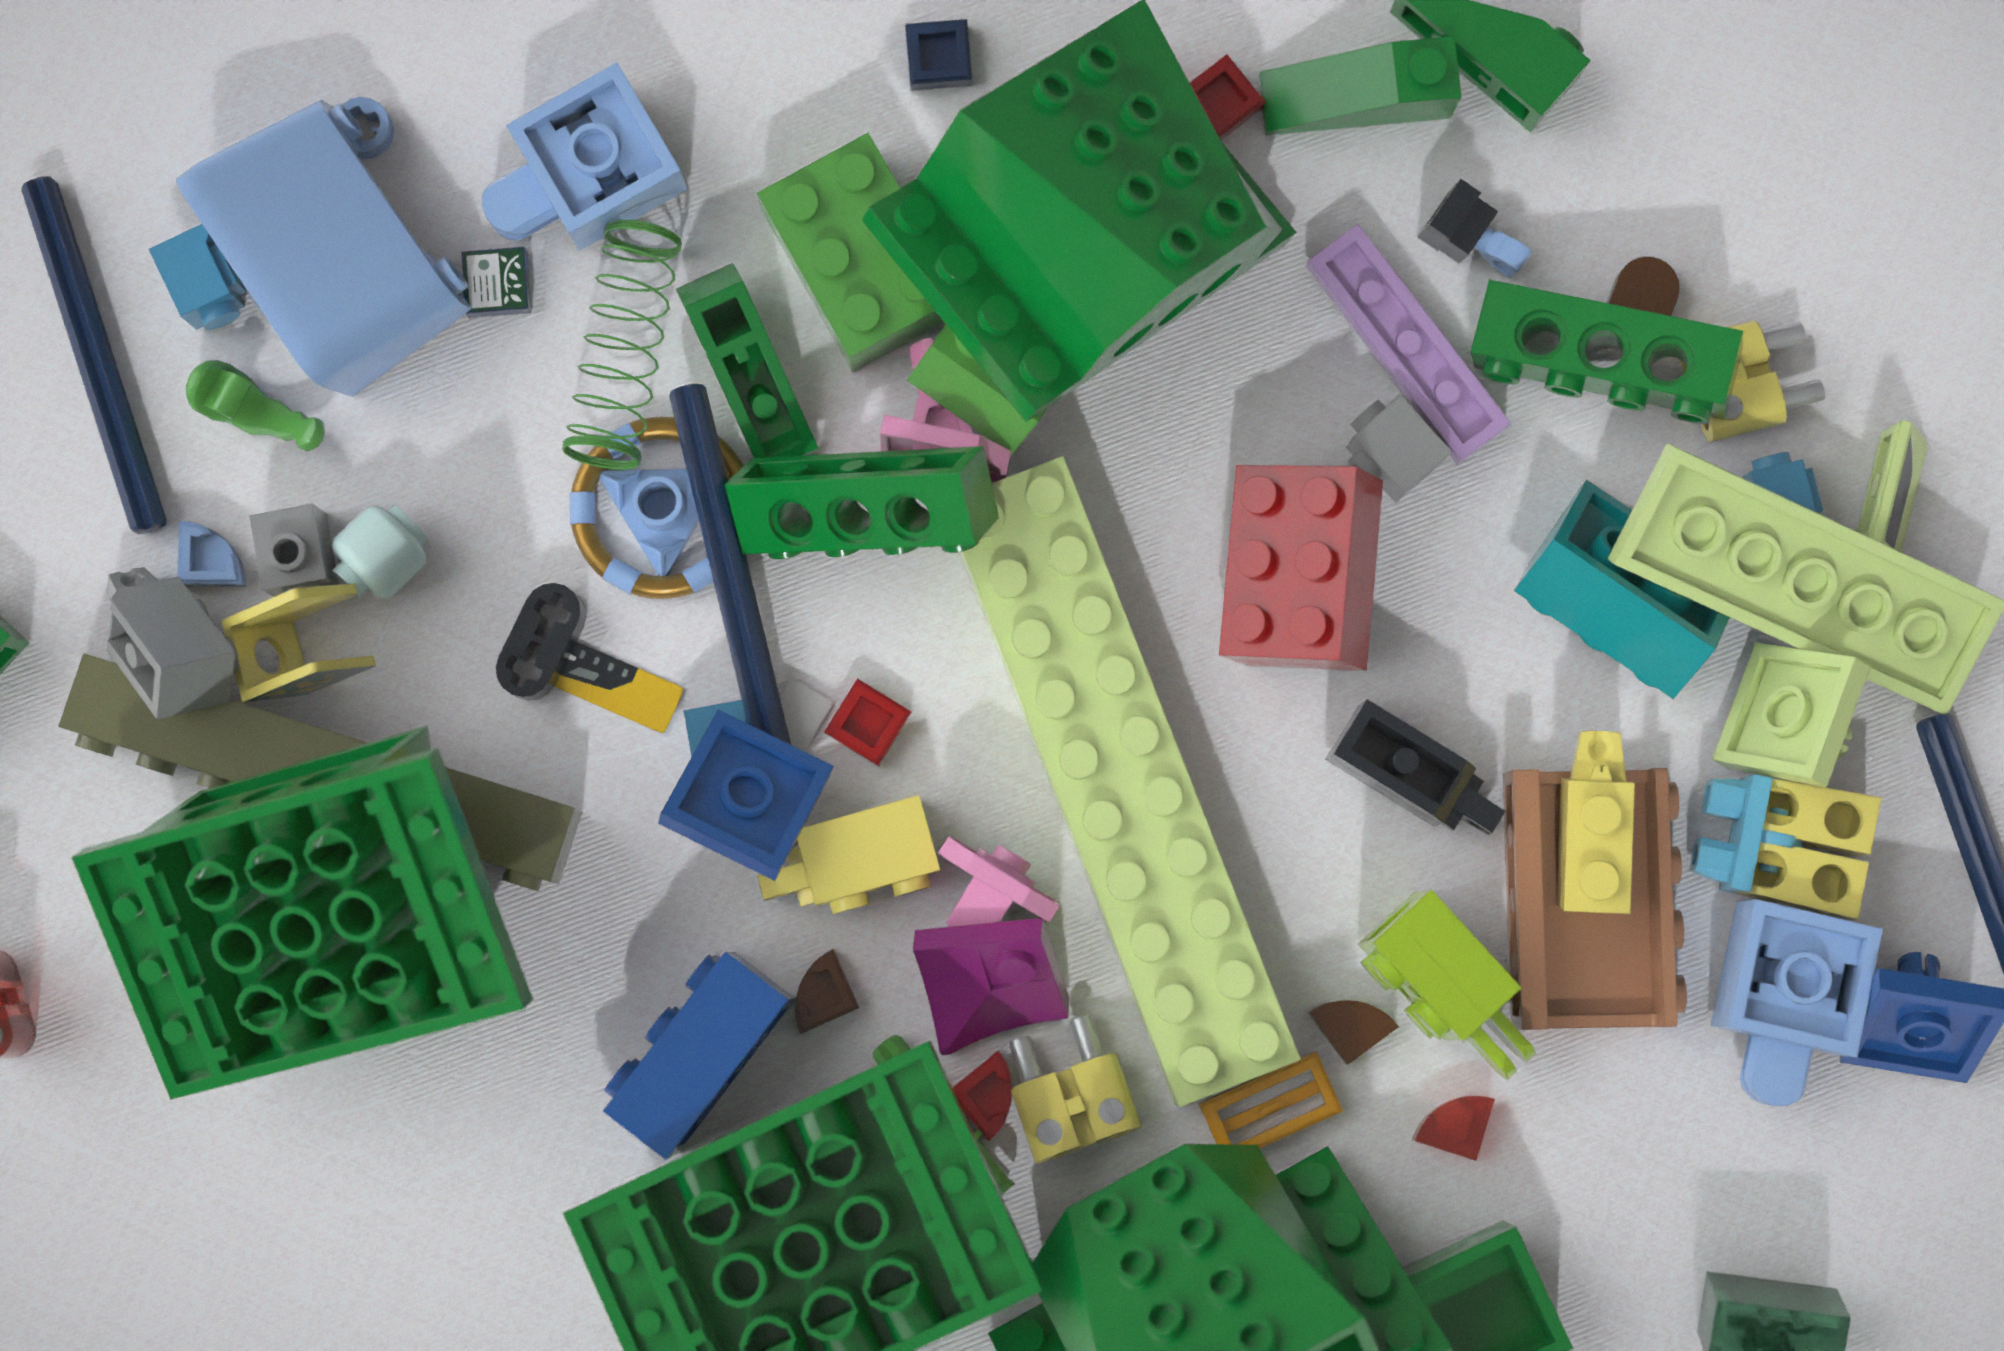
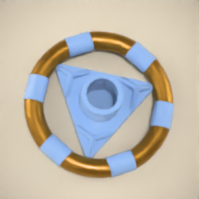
M674 417L644 418L648 427L644 433L632 438H625L635 446L640 445L642 442L660 439L680 442ZM641 419L628 422L612 433L619 436L632 435L641 432L644 428V423ZM717 434L729 480L743 467V464L735 451ZM610 439L629 445L621 439ZM594 446L587 455L613 460L624 453ZM581 463L570 493V525L581 554L604 581L630 595L633 594L651 599H669L696 593L713 583L708 557L684 570L682 573L669 575L699 523L687 469L604 471L606 468ZM599 479L602 481L658 576L643 574L641 571L614 558L601 542L595 528V489Z

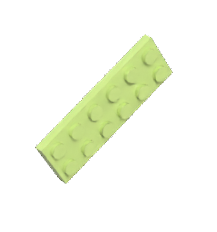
M1669 443L1666 444L1608 557V560L1614 565L1796 648L1856 657L1870 666L1867 680L1941 714H1946L1951 709L2004 611V600Z

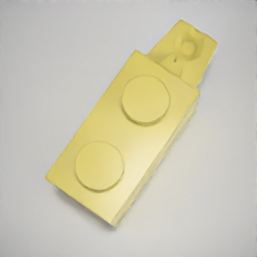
M1599 730L1579 731L1570 778H1561L1556 905L1563 911L1630 914L1635 783L1626 780L1621 733Z
M920 795L803 827L797 839L799 847L791 850L787 858L789 866L782 867L776 881L761 874H758L757 878L764 901L797 893L800 907L814 903L819 907L830 903L831 911L834 915L869 905L867 893L892 886L894 897L930 888L932 886L929 875L939 873L941 870Z

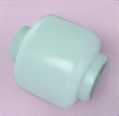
M392 505L388 510L379 506H369L332 540L331 547L333 553L340 562L332 572L342 584H355L357 595L355 596L357 598H360L368 591L377 598L383 600L391 599L426 566L427 557L423 547L429 541L421 529L397 506Z

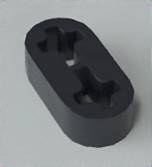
M557 583L543 584L532 591L526 599L498 656L496 664L497 679L503 689L519 699L527 701L537 700L551 692L584 628L586 621L585 605L581 598L565 585ZM561 597L565 598L563 608L570 613L569 620L566 624L555 622L551 626L546 639L541 638L548 623V619L540 613L541 608L545 603L556 605ZM538 644L542 647L535 659L534 665L542 670L541 677L538 681L527 679L522 687H519L517 685L520 676L512 671L513 666L517 660L528 662Z

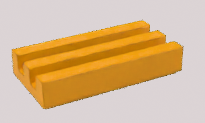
M1314 1051L1301 1057L1300 1061L1251 1079L1199 1102L1198 1105L1216 1144H1231L1228 1133L1317 1093L1321 1094L1324 1104L1235 1144L1258 1145L1259 1148H1262L1343 1112L1318 1053ZM1307 1070L1311 1071L1314 1080L1223 1121L1220 1120L1217 1113L1218 1110Z

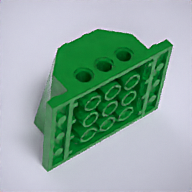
M1145 0L1137 2L962 108L917 178L870 206L861 219L1025 422L1037 416L1285 246L1297 233L1219 139Z
M428 726L200 790L142 832L84 848L71 857L170 1100L524 1010L533 1000L439 749L431 750Z
M931 1040L563 1212L623 1351H915L1031 1297L1044 1289Z
M1182 1144L1067 1207L1033 1260L1034 1267L1044 1286L1043 1291L1038 1293L1042 1303L988 1332L996 1351H1453L1329 1146L1275 1175L1258 1145Z

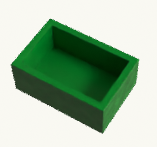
M1504 1220L1403 1267L1453 1351H1569L1573 1349L1517 1227Z

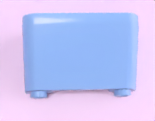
M319 100L196 163L177 177L176 183L187 203L303 371L319 386L353 397L459 320L472 308L462 294V291L468 288V284L458 268L448 257L444 256L437 261L429 253L422 250L357 154L361 150L355 139L362 135L363 132L354 117L341 103L333 107L327 102Z

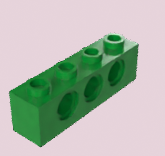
M1489 279L1470 353L1475 368L1482 369V376L1495 382L1516 385L1519 384L1520 378L1545 382L1544 388L1557 395L1579 398L1582 396L1583 391L1607 395V402L1619 408L1643 411L1646 404L1672 409L1671 416L1676 419L1694 424H1708L1710 417L1725 420L1743 349V330ZM1540 331H1549L1560 338L1559 344L1553 351L1544 355H1537L1525 348L1527 340L1533 334ZM1601 344L1615 345L1623 352L1619 362L1608 368L1596 367L1587 358L1592 349ZM1663 357L1678 358L1687 367L1681 377L1672 381L1660 380L1650 370L1653 364Z
M983 446L751 458L725 483L742 553H768V556L772 559H786L802 552L825 551V554L829 557H843L859 550L882 549L885 554L899 555L919 547H941L944 552L948 553L962 552L978 545L982 537L999 518ZM916 499H918L919 501H921V502L926 506L927 509H925V508H923L922 506H920V505L918 504V502L916 501ZM858 502L861 503V504L868 510V512H867L866 510H864V509L858 504Z

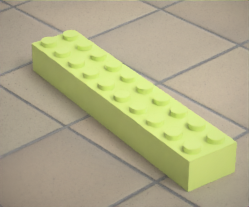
M1064 456L993 482L992 487L999 518L982 537L978 545L960 552V555L1174 1105L1180 1108L1300 1061L1297 1048Z

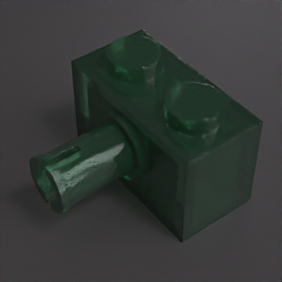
M1706 1271L1697 1333L1703 1351H1845L1851 1317L1837 1288Z

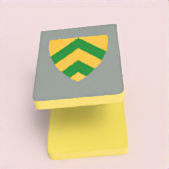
M355 584L291 589L221 620L225 636L233 641L238 653L239 668L235 676L242 702L307 695L376 666L373 655L315 661L305 665L297 637L295 621L357 595ZM258 640L269 642L277 651L279 668L275 674L265 672L257 663L255 645Z

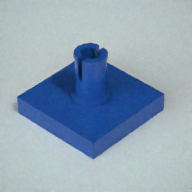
M718 709L662 809L658 824L776 881L829 780L834 766Z
M1909 952L1902 955L1897 962V971L1878 968L1872 981L1857 1057L1840 1056V1063L1968 1083L2004 1023V988L1940 978V961L1938 957L1927 953L1924 959L1925 970H1923L1921 952Z

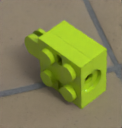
M1432 889L1411 894L1358 943L1359 947L1367 954L1360 962L1361 965L1384 990L1387 991L1391 988L1396 991L1399 989L1411 1003L1404 1012L1429 1039L1433 1036L1439 1040L1443 1038L1464 1042L1467 1039L1488 1064L1506 1080L1511 1078L1517 1072V1069L1508 1056L1480 1027L1484 1022L1522 1061L1527 1063L1536 1054L1534 1047L1499 1010L1521 989V986Z

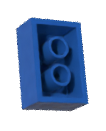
M725 951L720 958L716 955L711 956L708 954L685 984V986L693 991V994L681 1009L676 1006L673 1008L668 1007L660 1015L645 1036V1039L653 1044L641 1061L635 1058L631 1062L628 1059L604 1089V1092L611 1096L612 1099L603 1112L665 1160L680 1152L796 1000V998L736 952Z

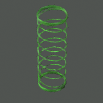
M616 220L609 222L604 227V237L610 244L601 247L603 253L624 261L638 263L660 262L671 271L673 279L669 284L658 288H652L635 279L613 274H599L595 279L604 286L632 292L654 291L666 301L667 309L660 315L645 317L637 312L615 305L593 304L589 308L592 312L611 319L625 321L646 320L655 325L660 331L661 339L650 346L640 347L609 335L587 334L583 337L587 342L604 348L641 350L655 361L656 368L646 375L632 376L620 370L596 364H581L577 367L581 372L596 377L615 380H635L649 391L650 398L642 404L626 406L607 398L589 394H575L571 397L576 402L592 407L627 409L643 421L644 428L641 432L632 435L619 436L592 426L569 424L566 428L570 432L583 436L566 438L563 441L562 450L570 458L584 464L608 469L627 470L639 466L642 456L640 450L625 438L640 435L648 428L646 420L632 408L644 406L653 399L651 389L639 379L653 375L659 368L658 361L645 349L659 345L664 339L663 330L652 320L664 316L670 309L669 301L657 290L669 287L675 281L674 271L664 261L674 258L679 254L682 241L673 231L660 225L637 220ZM614 229L643 230L661 235L674 242L677 246L668 249L641 247L622 241L610 234L609 231ZM616 247L629 253L648 256L656 260L624 258L605 251L604 248ZM598 278H619L637 283L649 289L618 287L607 284ZM592 307L614 308L641 318L612 316L598 312ZM586 337L608 338L633 347L605 345L589 340ZM581 367L602 368L627 377L601 375L589 372ZM575 397H588L599 399L602 401L613 403L618 406L593 404L589 402H584ZM569 427L592 429L611 436L588 434ZM610 439H621L629 445ZM591 445L604 447L627 454L634 458V460L624 461L598 458L578 452L569 446Z

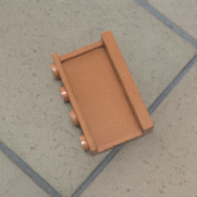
M1667 768L1625 770L1626 780L1635 783L1630 914L1563 911L1556 905L1561 778H1570L1571 771L1539 772V769L1511 770L1502 774L1503 806L1506 811L1504 813L1509 974L1521 986V989L1510 998L1511 1023L1518 1030L1677 1027L1678 1014L1684 1013L1687 1005L1685 979L1683 975H1676L1675 949H1681L1684 943V921L1681 911L1673 910V884H1679L1681 881L1682 860L1679 847L1671 846L1670 820H1677L1679 792L1676 782L1668 781Z

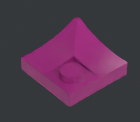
M1043 918L915 930L913 953L924 982L941 1055H951L974 1042L1003 1031L1044 1021L1067 1019L1069 1017L1070 998Z

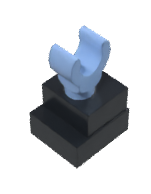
M1460 179L1446 194L1417 238L1436 251L1440 250L1458 264L1475 248L1479 251L1481 257L1487 260L1494 269L1504 276L1512 278L1515 272H1519L1532 251L1520 241L1498 230L1489 228L1488 226L1498 211L1478 198L1481 194L1479 190L1463 179Z

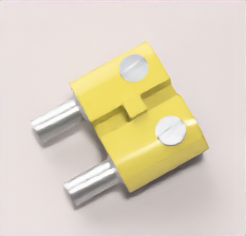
M1755 320L1728 327L1743 330V349L1725 420L1710 417L1708 424L1700 425L1707 441L1711 443L1786 423L1788 409L1825 400V391L1820 379L1781 389L1776 371L1771 372L1768 364L1771 357L1770 351L1805 342V331L1800 321L1763 331ZM1680 360V363H1681V366H1682V370H1683V373H1684V372L1686 371L1687 367H1686V365Z
M1085 1015L1069 1022L1082 1063L1070 1066V1069L1058 1073L1053 1072L1043 1076L1030 1036L1020 1037L1009 1042L1022 1082L1013 1087L1011 1093L1035 1164L1048 1162L1081 1151L1082 1148L1094 1144L1098 1145L1142 1128L1118 1054L1104 1055L1091 1015Z

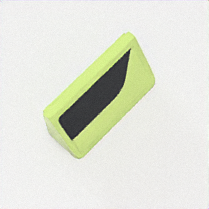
M1901 420L1881 432L1857 527L1858 532L1901 552L1928 449L1927 440L1912 422Z

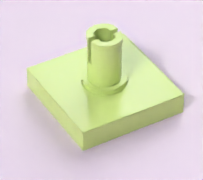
M1755 643L1712 760L1727 769L1827 787L1837 759L1841 758L1849 748L1843 742L1844 740L1851 741L1852 730L1849 725L1870 666L1852 656Z

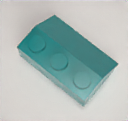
M1586 479L1530 560L1514 592L1525 598L1537 612L1553 617L1578 634L1590 648L1606 653L1631 670L1642 683L1649 687L1657 688L1674 699L1716 650L1730 617L1614 565L1609 561L1608 557L1632 510Z

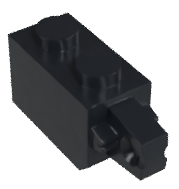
M1368 699L1357 706L1325 759L1432 826L1441 824L1453 831L1460 820L1482 833L1490 835L1494 832L1506 812L1477 793L1484 781L1473 774L1476 767L1469 761Z

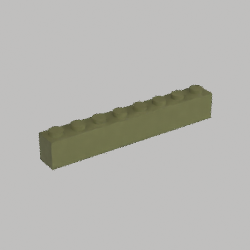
M83 653L58 725L60 728L79 733L75 746L113 757L116 746H121L139 752L136 765L171 776L174 775L177 764L200 771L196 784L208 788L368 743L231 699L229 703L156 719L116 663ZM445 767L480 860L504 867L503 881L539 891L542 880L559 884L583 811Z

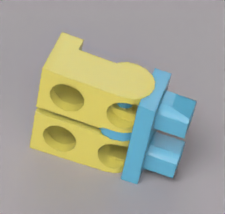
M1756 774L1749 775L1740 780H1708L1702 801V813L1731 819L1732 825L1729 840L1726 843L1703 837L1697 838L1693 847L1689 870L1709 880L1720 882V891L1741 894L1847 921L1858 920L1869 862L1804 849L1802 845L1826 849L1832 853L1850 857L1870 855L1881 797L1778 780Z

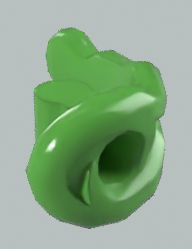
M219 360L205 361L195 367L189 375L186 384V396L189 405L193 410L213 421L227 422L249 435H269L284 441L295 439L298 448L307 452L317 448L324 439L325 427L322 420L315 417L308 418L302 412L292 411L281 401L267 397L245 373L229 363Z

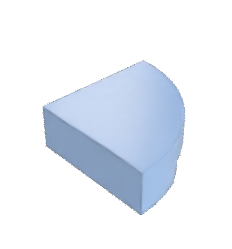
M179 521L178 577L186 587H246V575L242 561L236 550L225 538L203 525Z

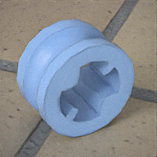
M366 97L352 98L343 103L342 105L354 118L364 114L370 122L376 120L380 122L379 128H371L376 136L370 141L363 142L360 137L355 139L361 150L357 154L358 157L370 159L384 153L393 141L394 127L392 119L382 105Z

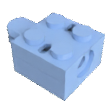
M616 62L506 125L527 163L491 183L483 192L482 207L490 225L500 236L510 241L522 240L560 218L577 249L581 251L604 238V227L609 222L635 220L688 190L679 166L619 64ZM618 229L610 230L609 233L611 234Z
M1757 899L1736 901L1710 1026L1749 1035L1740 1082L1742 1090L1751 1099L1771 1106H1787L1798 1102L1805 1092L1813 1050L1836 1056L1857 1057L1883 932L1882 928Z

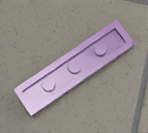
M1359 224L1308 260L1306 268L1419 416L1452 451L1450 456L1457 465L1511 425L1505 414Z

